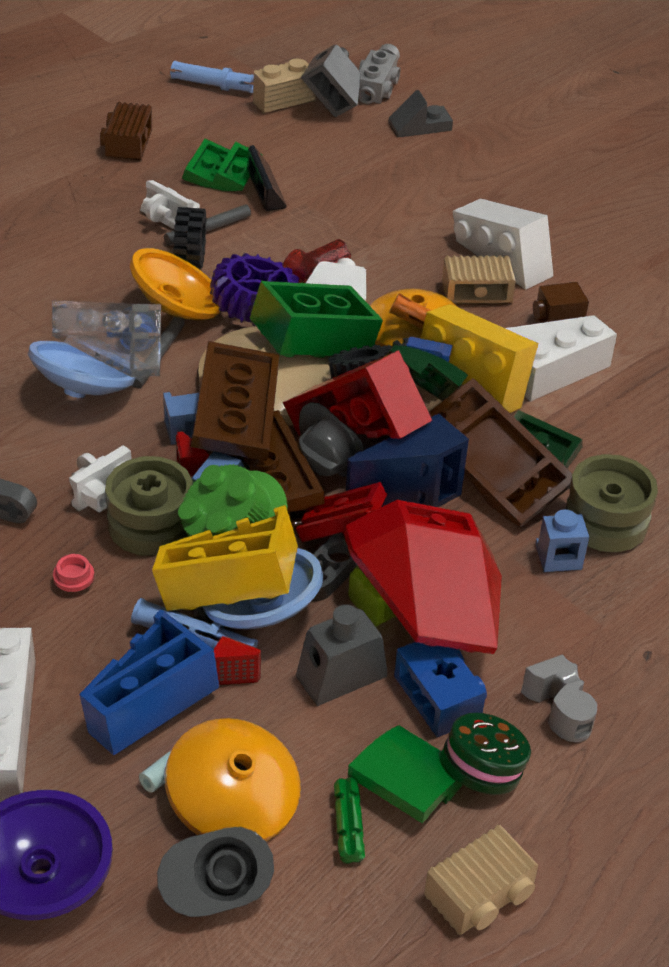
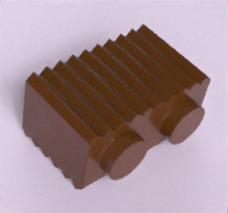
M119 101L114 111L108 112L106 119L107 128L102 127L100 132V145L105 146L106 157L142 160L153 128L152 107L149 104L147 106L144 104L139 105L138 103L135 105L132 103L127 104L126 102L122 104Z

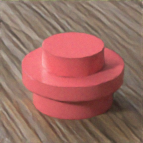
M69 554L57 562L53 571V580L55 585L61 590L67 592L82 591L88 588L94 581V568L84 556Z

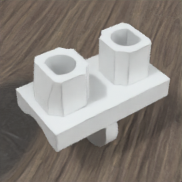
M151 180L146 182L147 194L140 211L144 212L149 220L153 222L160 221L174 229L178 207L200 208V205L193 200L181 196L173 189Z
M123 445L108 455L97 459L89 453L79 456L77 458L79 470L72 473V476L69 477L74 493V498L71 500L72 506L78 511L87 506H90L99 513L107 508L105 497L106 479L114 468L132 459L131 450Z

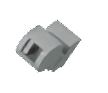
M562 654L526 667L521 693L528 699L539 703L548 698H554L548 721L552 731L562 739L575 743L582 742L591 735L597 714V703L589 693L582 691L584 681L579 678L577 664L570 662Z

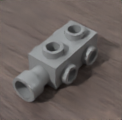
M384 44L379 50H370L367 58L361 60L359 65L361 74L359 100L362 103L370 104L375 102L381 104L384 98L389 99L391 97L393 84L398 83L401 68L397 67L400 52L394 45ZM364 91L369 92L371 96L365 94Z

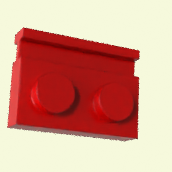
M378 482L324 497L325 504L309 507L301 519L303 525L296 528L301 541L306 542L343 532L345 525L381 508L387 496L382 483Z

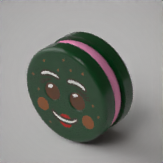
M475 712L461 715L453 722L449 736L443 746L441 758L448 773L462 785L480 793L501 795L513 791L518 786L523 770L530 760L531 747L524 734L511 723L494 715Z

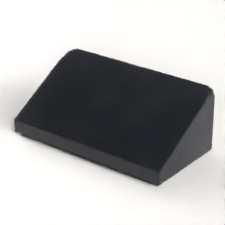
M254 145L248 148L247 171L264 210L267 212L285 209L287 207L269 164Z

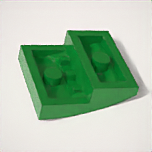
M205 138L185 168L182 179L202 187L222 191H243L250 179L247 171L248 147L235 142L231 150Z
M400 725L391 728L375 739L348 765V777H354L360 785L422 824L441 802L447 804L462 787V784L455 780L444 767L441 758L442 751Z

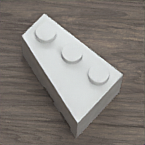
M478 199L453 211L456 241L477 256L481 255L483 258L486 255L489 257L493 255L495 257L508 255L515 283L525 290L553 277L548 215L485 199Z
M594 315L505 328L539 343L525 392V397L530 402L610 367L617 333Z

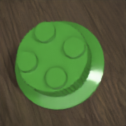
M225 464L220 467L218 465H210L203 470L200 478H197L196 482H193V485L188 489V493L185 494L186 497L183 498L184 501L178 509V515L181 518V524L187 533V537L207 530H211L212 536L237 529L236 521L248 517L250 524L275 516L274 508L284 505L288 506L284 489L271 475L261 471H248L246 468L239 465L235 466L234 464Z

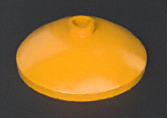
M154 248L139 249L130 260L132 277L145 297L157 309L175 317L191 320L211 319L219 314V305L212 302L213 296L210 294L211 279L197 267L172 253Z
M400 289L386 293L370 304L371 308L383 319L375 344L380 345V347L384 345L392 346L394 341L398 340L402 344L403 338H409L410 336L421 338V329L389 313L399 293L430 310L449 304L456 305L443 295L424 289Z
M220 718L205 721L192 727L178 739L172 748L165 767V789L170 805L182 823L197 835L224 828L243 827L255 831L265 841H268L286 827L299 803L301 791L300 777L292 755L277 737L264 728L248 721ZM234 763L244 765L247 770L238 769Z

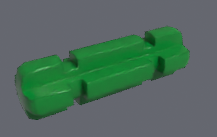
M354 777L339 778L334 783L337 834L339 835L338 852L343 863H359L365 858L360 789L358 781Z

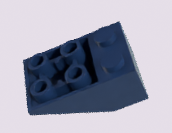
M440 414L431 417V422L401 439L388 437L384 441L348 458L346 491L381 482L387 494L381 507L395 500L440 507L459 497L462 493L469 439Z

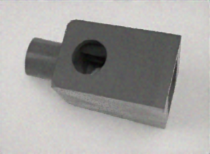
M333 45L313 57L302 74L301 79L331 114L337 117L358 105L361 74L349 59V52L343 47Z
M351 605L338 606L333 612L332 619L312 626L306 633L296 677L316 706L387 677L383 638L361 609H356Z

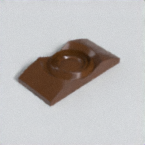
M474 378L429 411L431 417L440 414L469 439L464 475L475 485L488 505L518 527L524 526L570 488L572 473Z

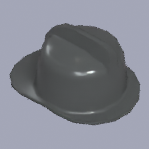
M310 402L303 406L299 414L301 434L299 448L312 471L320 476L338 474L347 477L348 458L360 451H364L363 444L358 435L320 403Z
M243 827L224 828L193 836L174 844L162 857L157 871L158 889L167 905L175 912L189 917L208 916L241 907L259 899L270 886L274 874L273 854L267 842L260 835Z

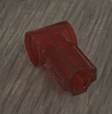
M337 239L308 253L302 249L293 250L285 258L283 267L292 269V274L299 277L298 283H306L319 262L337 263L341 258L351 259V253L347 248V244L341 239Z

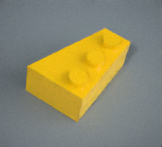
M451 304L428 311L421 339L452 345L449 363L468 375L462 385L474 378L509 413L521 409L539 343Z
M286 505L274 508L275 516L250 524L248 517L236 521L238 528L212 536L211 530H207L160 546L152 572L166 611L179 609L193 610L200 606L221 603L229 605L242 600L256 598L272 599L288 594L298 544Z

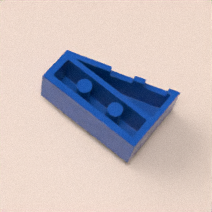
M162 609L153 616L154 624L144 635L137 633L130 641L131 648L119 661L112 659L79 694L88 733L113 756L220 688L214 649Z

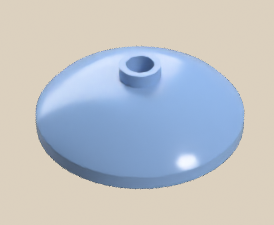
M37 341L30 344L28 356L32 364L50 382L64 388V393L72 397L84 398L85 394L106 395L118 392L133 385L136 378L134 369L123 361L80 345L58 341Z
M297 548L288 594L272 599L256 598L242 600L229 605L223 603L202 606L203 610L212 621L234 629H257L283 622L306 608L319 592L323 583V572L320 562L310 552Z

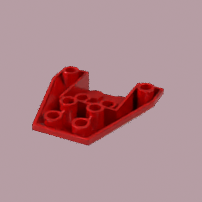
M395 500L345 525L343 534L350 556L415 642L423 643L427 646L456 648L470 653L495 654L498 646L502 575L488 544L470 513Z

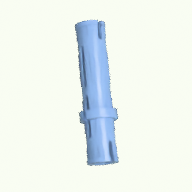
M175 60L171 65V69L182 71H171V79L218 86L224 91L235 89L253 93L254 85L247 84L254 82L253 74L233 72L231 68H223L221 70Z
M143 598L137 601L132 612L131 623L150 628L154 624L153 616L162 609L180 624L189 628V631L213 649L218 641L199 635L200 633L217 639H221L222 636L228 637L255 648L258 645L257 639H251L224 629V625L216 622L210 624L174 610L166 611L165 607L148 602Z

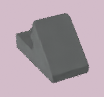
M416 90L388 119V123L397 138L452 131L453 120L445 107L438 105L427 107V101L419 90Z

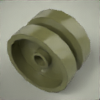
M602 454L588 457L579 463L572 474L569 488L570 495L565 509L576 514H582L589 534L587 547L604 552H621L633 549L643 542L649 530L652 518L651 512L655 506L658 494L657 480L650 470L636 460L621 455Z
M142 456L130 459L114 468L106 479L105 487L106 506L108 508V531L113 542L123 550L137 555L157 556L160 546L186 538L187 533L182 527L178 509L184 501L183 498L186 497L185 494L188 493V489L193 485V480L187 469L176 461L156 456Z

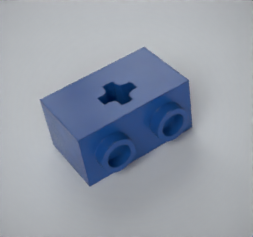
M418 642L397 649L394 677L436 737L449 733L453 722L459 716L467 713H483L485 699L487 698L485 685L481 678L477 675L474 676L464 663L463 655L459 649L427 646Z

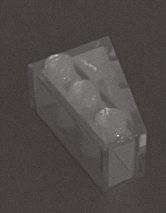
M52 300L53 337L130 377L160 376L161 304Z

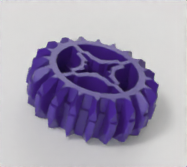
M244 253L242 257L232 254L231 258H223L222 262L217 264L216 269L213 271L210 294L213 296L212 302L219 305V311L228 312V318L236 317L240 319L241 323L246 321L255 326L250 319L260 282L298 283L299 277L292 274V269L284 268L282 262L272 261L271 257L266 259L260 257L259 254L250 256Z

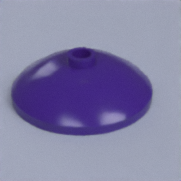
M57 790L28 791L11 796L0 802L1 915L19 920L50 919L78 908L98 891L110 870L113 847L107 822L93 805L76 795ZM40 869L49 870L42 874H35Z

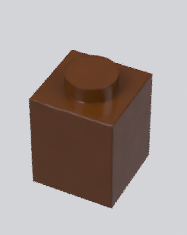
M578 282L539 286L537 300L533 302V315L540 323L586 317L589 301Z

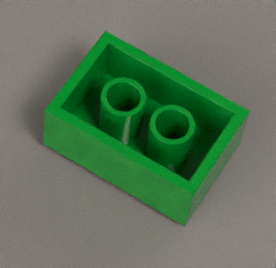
M261 281L250 315L251 321L275 348V351L285 357L311 355L317 358H324L340 354V351L343 350L350 351V348L357 347L359 349L368 345L372 347L375 345L383 319L355 289L348 285Z

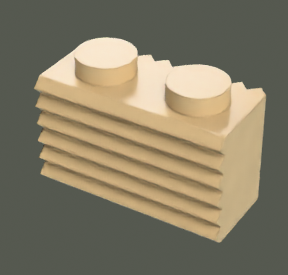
M292 59L289 63L280 64L279 66L266 65L259 71L255 70L253 103L263 113H268L315 101V94L301 79L309 64L303 59Z
M447 255L444 258L442 275L444 296L454 304L513 302L516 281L508 255L504 257L501 255L498 257L486 255L484 258L481 255L479 257L473 255L471 258L468 255L466 257L462 255L459 257L455 255L449 257Z
M497 825L494 830L490 829L487 834H483L479 839H475L472 844L468 843L458 853H453L450 858L446 857L443 862H439L435 867H431L427 872L424 894L426 899L430 900L432 905L437 908L438 912L443 914L444 919L449 921L450 926L455 928L458 935H462L472 927L482 930L495 920L499 909L509 902L519 905L530 897L535 889L534 882L538 864L501 825Z

